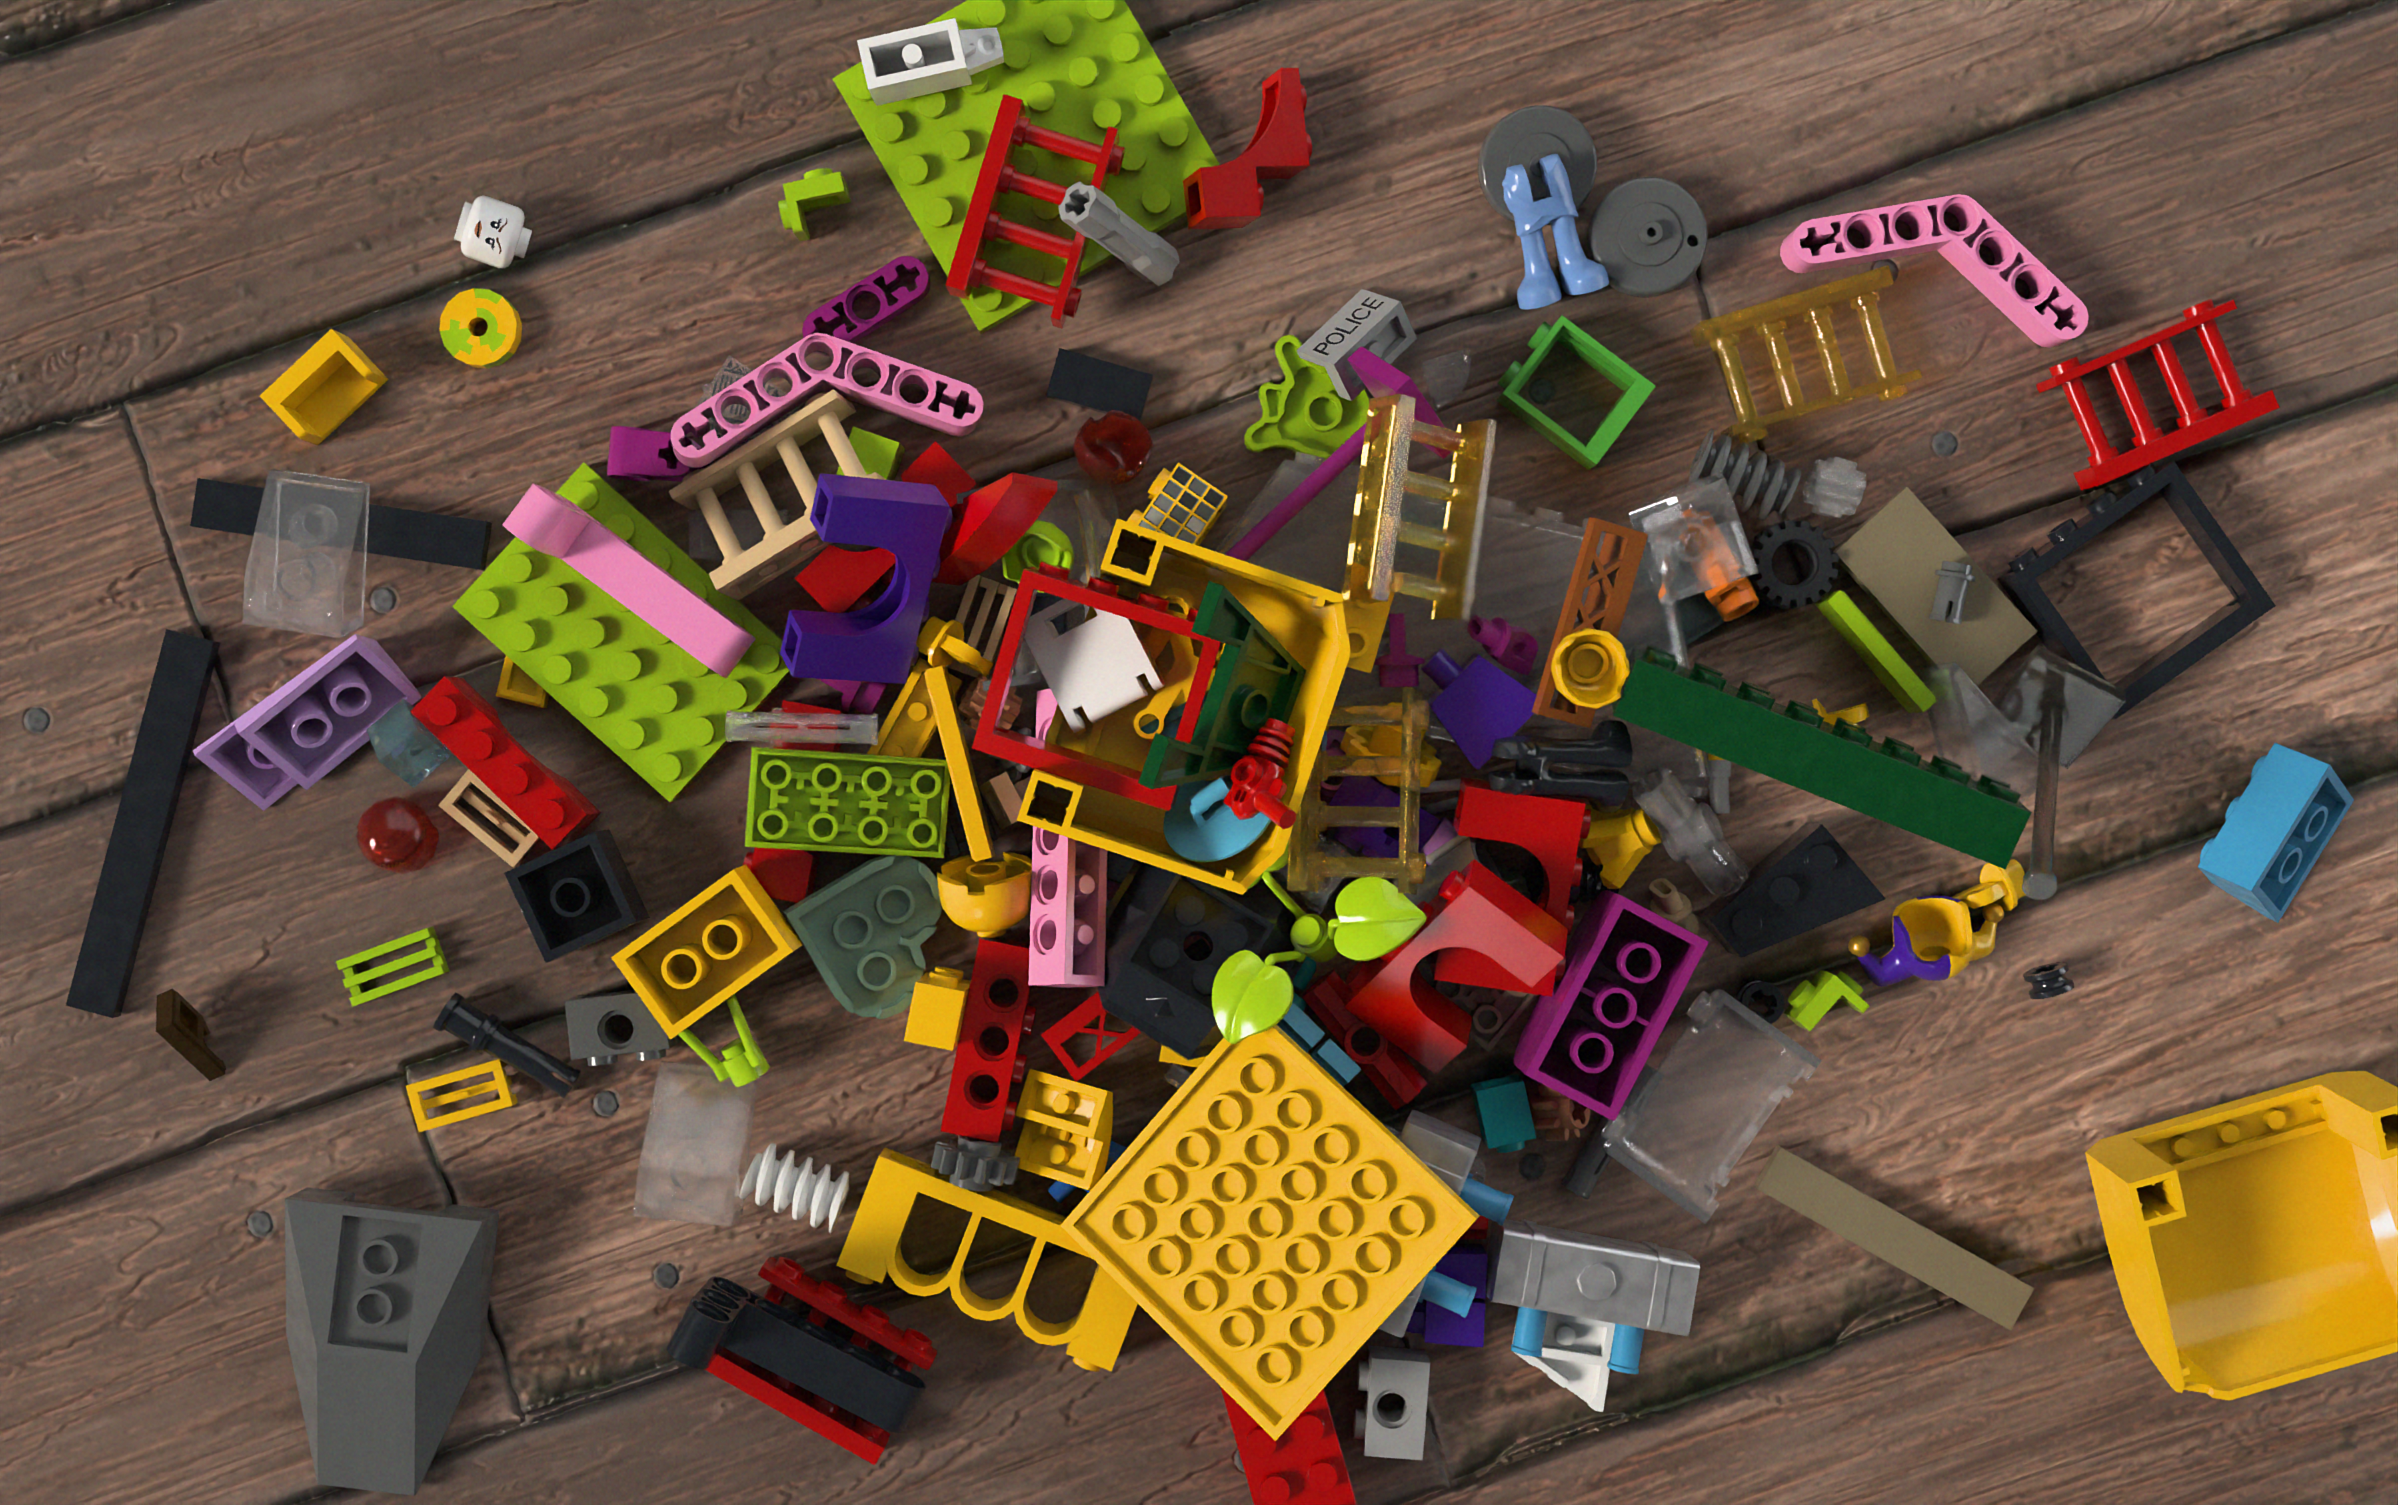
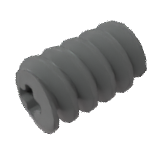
M1711 428L1703 439L1691 464L1688 486L1693 488L1702 478L1708 480L1706 495L1711 496L1722 486L1725 488L1723 503L1727 505L1739 494L1743 496L1741 511L1744 513L1755 503L1760 504L1759 520L1764 521L1773 511L1777 512L1778 515L1782 514L1797 489L1801 477V469L1794 467L1784 474L1785 464L1780 459L1773 460L1766 467L1767 455L1761 450L1754 453L1748 459V444L1744 442L1739 443L1731 450V437L1723 434L1713 442L1714 430Z

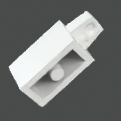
M956 18L857 40L868 90L876 106L971 85L970 75L1004 62L1002 44L996 27L959 30Z

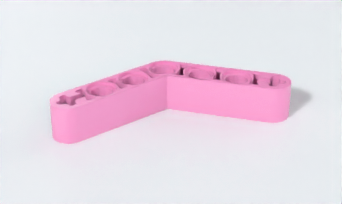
M1957 194L1812 219L1803 222L1783 240L1780 248L1783 264L1789 270L1796 273H1809L1937 250L2033 342L2041 347L2051 348L2072 340L2082 334L2088 325L2089 315L2083 302L1981 205L1967 195ZM1944 212H1951L1957 217L1960 224L1959 232L1952 231L1945 225ZM1896 220H1902L1910 226L1912 230L1911 240H1905L1897 234L1895 229ZM1848 228H1854L1863 235L1865 240L1863 249L1851 245L1847 238ZM1828 239V244L1823 245L1813 254L1809 248L1802 249L1800 245L1802 240H1805L1806 245L1821 244ZM1980 245H1985L1992 250L1995 257L1994 265H1988L1983 262L1979 254ZM2016 278L2022 279L2029 286L2030 294L2028 299H2024L2016 292ZM2043 301H2045V304L2042 305V306H2040V307H2038L2037 309H2038L2039 311H2037V310L2035 309V306H2037V305L2041 304ZM2057 315L2061 318V321L2057 325L2059 329H2057L2054 325V323L2058 319Z
M814 333L801 339L680 417L672 427L671 443L677 459L682 464L691 468H701L721 457L820 391L830 392L833 389L845 399L958 437L968 435L975 430L981 418L984 403L977 389L967 383L828 334ZM822 351L828 354L833 362L825 370H814L807 365L805 359L811 352ZM866 367L874 370L879 375L880 380L874 386L863 387L855 382L852 375L859 368ZM781 377L786 379L792 388L783 397H773L765 391L764 385L769 379ZM907 384H917L925 391L926 399L917 404L909 403L900 395V389ZM936 392L942 393L937 412H934L931 408L933 407ZM957 401L967 404L966 412L962 419H957L953 416ZM732 404H741L751 414L744 423L731 424L723 418V411ZM709 418H714L718 432L723 435L721 438L717 437L715 428L710 431ZM692 432L697 438L703 436L704 447L700 450H697L693 445L685 447L687 445L685 435Z

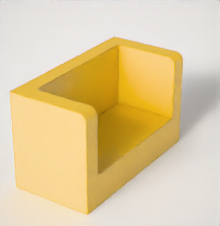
M330 329L270 385L260 397L298 438L319 445L389 379L348 336Z

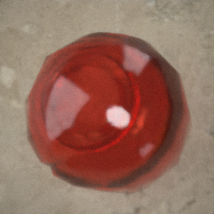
M1113 409L1098 420L1094 421L1090 417L1078 430L1073 444L1074 454L1080 468L1097 483L1122 485L1135 479L1148 463L1154 448L1149 430L1137 418L1120 410Z
M398 796L378 800L362 813L357 824L356 838L362 854L373 865L382 870L399 874L420 870L435 854L439 839L438 829L431 823L425 808L415 804L414 801Z

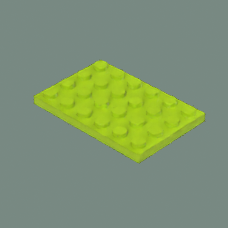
M583 462L556 493L580 507L756 638L729 676L724 678L708 668L562 559L539 552L518 537H515L452 607L669 802H674L791 674L780 654L783 639L739 600L737 601L717 591L709 573L593 468Z

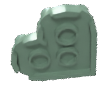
M881 855L859 865L783 912L829 990L848 1012L856 1013L861 1017L885 1019L903 1012L912 1002L915 982L923 976V968L925 969L926 967L920 945L937 928L935 924L941 915V901L937 877L925 864L910 856Z

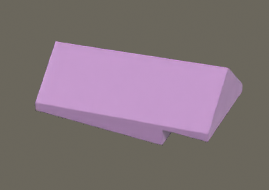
M354 634L193 750V753L199 760L265 811L297 784L308 790L421 699L422 696L376 640Z

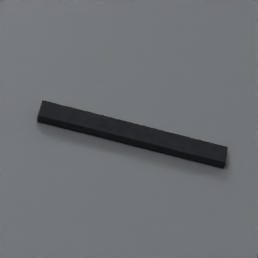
M166 629L66 1006L110 1018L121 1016L221 642Z

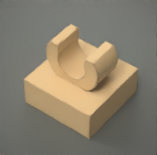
M1007 772L979 786L1000 830L1018 822L1017 817L1031 776L1013 785Z

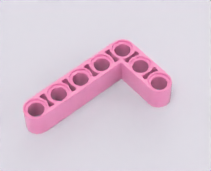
M533 483L502 524L513 535L537 551L562 559L701 663L724 678L729 676L756 639L752 634L580 507L553 491Z

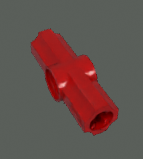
M1333 969L1311 985L1301 997L1343 1046L1349 1057L1357 1063L1390 1105L1397 1110L1416 1097L1428 1083L1399 1047L1378 1032L1376 1044L1370 1050L1359 1051L1352 1047L1351 1039L1353 1034L1360 1028L1371 1027L1344 1008L1349 987Z

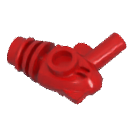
M1269 718L1265 726L1259 728L1260 735L1256 736L1253 739V743L1249 744L1246 748L1251 755L1243 756L1233 766L1231 771L1233 785L1223 802L1232 808L1234 815L1239 820L1251 819L1261 812L1282 829H1288L1295 823L1297 816L1295 811L1280 801V799L1287 790V784L1283 782L1285 776L1283 768H1288L1289 760L1287 758L1290 757L1291 753L1289 748L1294 746L1293 738L1296 730L1282 721Z

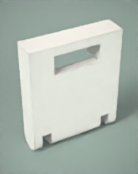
M1105 576L1102 578L1114 582L1111 576ZM1062 599L1029 618L1024 638L1073 732L1076 733L1085 728L1084 720L1078 710L1081 706L1088 719L1092 723H1096L1147 696L1148 693L1138 676L1145 673L1149 684L1155 691L1166 685L1132 619L1094 608L1098 616L1059 636L1050 620L1080 605V603Z

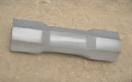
M1079 181L1066 190L1064 200L1058 206L1062 221L1084 237L1092 238L1123 261L1127 269L1145 282H1154L1160 286L1172 279L1174 269L1180 262L1177 250L1156 233L1147 231L1116 207L1115 202L1094 185H1084Z

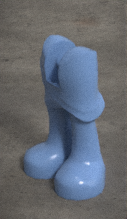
M1551 154L1540 159V169L1547 198L1533 202L1531 185L1522 164L1507 167L1506 175L1502 182L1504 201L1509 211L1513 213L1516 234L1520 236L1525 277L1517 289V300L1519 308L1524 310L1548 306L1557 302L1562 297L1560 286L1550 265L1543 237L1542 227L1548 223L1551 224L1563 291L1568 295H1581L1602 289L1609 284L1604 266L1589 260L1581 247L1574 217H1578V213L1573 202L1566 169L1558 154Z

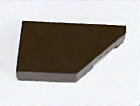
M173 989L157 995L156 1032L209 1081L225 1075L226 1066L223 1060H220L207 1047L203 1037L210 1034V1031L203 1016Z

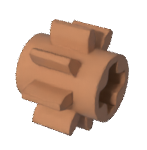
M1544 1084L1539 1085L1540 1094L1534 1095L1529 1103L1534 1128L1539 1131H1546L1547 1142L1568 1141V1138H1579V1129L1584 1128L1588 1124L1590 1109Z

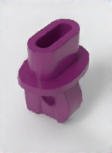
M1389 614L1390 655H1383L1375 658L1374 665H1379V687L1419 686V664H1425V657L1407 654L1405 614Z
M1474 615L1467 626V632L1472 639L1482 643L1484 650L1502 666L1529 676L1539 649L1538 643L1531 633L1518 626L1511 627L1501 617H1495L1488 621L1478 615Z
M818 679L843 693V711L848 713L854 708L869 717L875 712L889 685L883 682Z

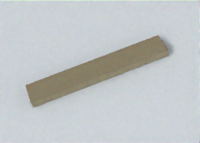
M1776 1145L1754 1184V1187L2010 1331L2034 1290L2027 1283L1779 1145Z

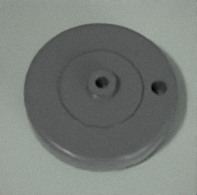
M1547 105L1524 107L1509 113L1498 121L1483 141L1478 157L1480 187L1491 207L1502 217L1515 223L1513 213L1509 211L1504 201L1502 182L1506 175V168L1520 164L1523 165L1531 185L1533 202L1547 198L1540 169V159L1551 154H1558L1566 169L1573 202L1577 211L1588 198L1597 174L1596 149L1585 126L1567 111Z
M1659 177L1634 178L1612 189L1595 209L1587 233L1589 256L1592 261L1604 266L1609 279L1608 285L1617 291L1641 298L1661 296L1681 286L1699 267L1707 246V224L1698 202L1680 185Z

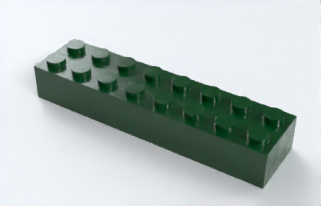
M1648 644L1645 651L1633 647L1628 659L1630 674L1623 685L1622 696L1616 702L1611 703L1613 716L2006 869L2032 813L2019 801L2021 794L2010 789V784L1986 774H1981L1979 781L1971 778V774L1962 770L1963 767L1937 755H1933L1931 762L1921 759L1922 755L1914 752V747L1891 737L1885 736L1883 743L1872 740L1873 736L1865 733L1867 729L1845 719L1837 718L1835 725L1823 721L1824 717L1818 715L1817 709L1804 703L1790 699L1786 707L1776 703V699L1770 696V691L1755 684L1742 681L1740 687L1737 688L1726 683L1727 680L1722 677V672L1695 662L1692 670L1678 665L1679 661L1675 659V654L1657 646Z

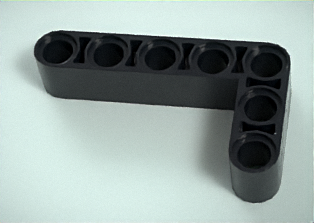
M716 1276L711 1277L690 1300L666 1348L668 1353L681 1363L697 1369H706L724 1347L841 1408L894 1433L904 1432L926 1389V1384L911 1372L733 1281Z

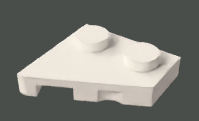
M1518 1307V1309H1517L1516 1322H1517V1316H1518L1519 1307ZM1548 1312L1542 1344V1357L1515 1354L1532 1366L1538 1367L1554 1382L1563 1388L1566 1387L1587 1402L1588 1406L1595 1411L1603 1412L1610 1372L1607 1364L1610 1359L1615 1324Z

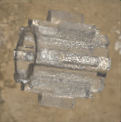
M1835 456L1834 459L1828 457L1827 461L1816 460L1807 475L1803 489V501L1813 505V513L1833 519L1835 517L1841 518L1842 514L1853 515L1862 501L1867 483L1865 482L1866 474L1856 470L1857 462Z

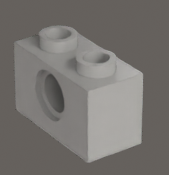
M1368 1346L1367 1361H1358L1357 1390L1364 1391L1363 1409L1354 1410L1353 1439H1361L1360 1442L1364 1456L1423 1461L1430 1376V1360L1426 1350ZM1388 1393H1396L1403 1397L1401 1405L1392 1411H1385L1377 1406L1380 1398Z

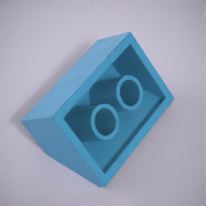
M2274 743L2268 754L2261 756L2255 763L2251 772V781L2242 796L2236 797L2230 803L2225 816L2226 822L2216 838L2209 839L2204 845L2200 854L2198 868L2212 884L2278 923L2354 799L2329 764Z

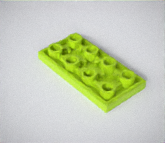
M752 746L745 847L944 858L950 785L946 759Z

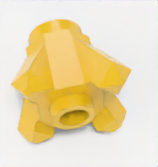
M1586 804L1585 809L1591 810V824L1587 839L1580 838L1579 846L1582 849L1586 848L1589 857L1596 865H1603V870L1600 872L1603 885L1608 889H1621L1642 858L1652 852L1654 845L1662 842L1660 826L1653 813L1645 806L1638 810L1631 807L1627 810L1619 809L1616 813L1596 811L1591 805Z

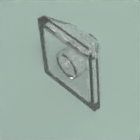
M1721 471L1676 487L1628 512L1634 530L1648 534L1643 556L1661 607L1758 572L1727 481Z

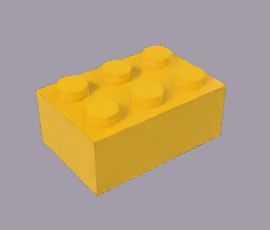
M745 864L730 871L611 958L671 1040L803 946V943Z

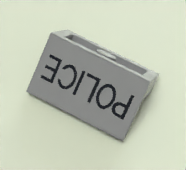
M1361 289L1296 351L1301 359L1325 367L1339 397L1352 401L1366 388L1347 361L1360 346L1391 364L1417 337L1401 301Z

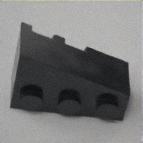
M1806 822L1698 914L1697 917L1728 953L1742 958L1876 904L1886 898L1823 824Z

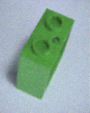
M1561 315L1553 326L1544 321L1527 343V346L1534 350L1523 365L1515 360L1497 383L1504 388V391L1496 401L1587 470H1590L1598 464L1656 386ZM1557 341L1624 391L1584 444L1517 394Z

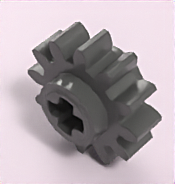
M959 1135L958 1141H937L931 1168L938 1169L940 1174L951 1175L949 1182L960 1188L973 1191H992L993 1184L997 1186H1002L1003 1183L1014 1185L1020 1158L1011 1156V1152L1000 1151L1001 1142L996 1143Z

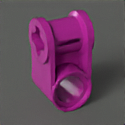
M627 426L611 427L607 477L643 482L652 480L682 482L687 474L701 468H691L678 461L677 465L672 463L671 459L675 453L671 443V432L652 431ZM685 436L687 443L685 447L693 445L697 450L702 449V446Z

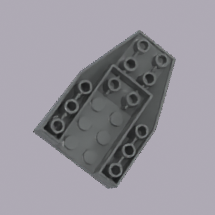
M306 1187L285 1198L286 1335L317 1484L415 1496L483 1355L500 1210L451 1204L442 1211L435 1212L354 1202L355 1193Z

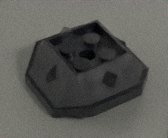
M1135 860L1106 908L1104 986H1097L1102 1008L1187 1061L1206 1057L1224 1038L1216 1023L1212 1008V987L1219 968L1230 956L1242 950L1252 951L1263 962L1272 953L1294 951L1295 947L1291 942L1290 932L1297 919L1266 885L1262 878L1255 886L1247 889L1241 895ZM1277 882L1292 898L1290 889ZM1194 935L1204 937L1211 947L1210 956L1202 961L1190 959L1185 954L1183 948L1184 941ZM1304 961L1278 962L1273 966L1285 970L1290 976L1291 981H1293Z

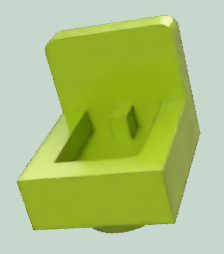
M830 168L815 169L806 172L802 180L783 184L786 199L778 201L782 223L785 230H793V233L800 242L810 240L804 212L851 202L848 184L840 171L833 173Z
M1820 970L1810 982L1805 980L1792 991L1788 997L1790 1005L1783 1014L1797 1026L1811 1031L1838 999L1842 1000L1851 1009L1864 1013L1870 1006L1859 997L1864 989L1847 974L1840 971L1836 976Z

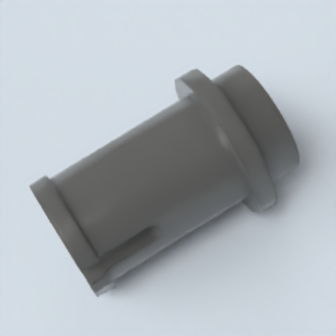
M1949 561L1942 562L1941 570L1935 571V575L1939 576V581L1929 619L1945 621L1948 602H1950L1946 622L1962 624L1961 618L1969 582H1975L1976 579L1975 576H1971L1973 566Z

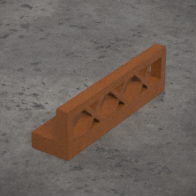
M1589 517L1532 709L1533 713L1591 728L1596 712L1595 708L1575 705L1560 692H1558L1554 707H1550L1556 687L1551 672L1552 658L1557 646L1564 637L1583 628L1607 631L1616 639L1618 638L1648 538L1647 533ZM1601 532H1605L1606 534L1598 557L1596 549ZM1590 586L1585 604L1583 606L1581 600L1585 588Z

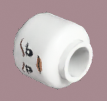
M482 195L477 197L473 204L464 203L454 240L461 242V251L466 257L497 268H506L511 264L514 255L521 258L525 257L532 230L523 227L525 216L522 209Z

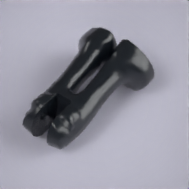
M1620 720L1600 722L1594 728L1592 738L1566 739L1522 735L1494 740L1491 754L1501 758L1515 759L1516 768L1515 771L1489 772V786L1492 790L1513 795L1588 799L1593 809L1607 813H1616L1622 807L1627 797L1629 779L1623 772L1616 769H1599L1594 772L1574 773L1550 770L1551 765L1556 763L1589 764L1612 768L1630 767L1633 755L1631 738L1627 726Z

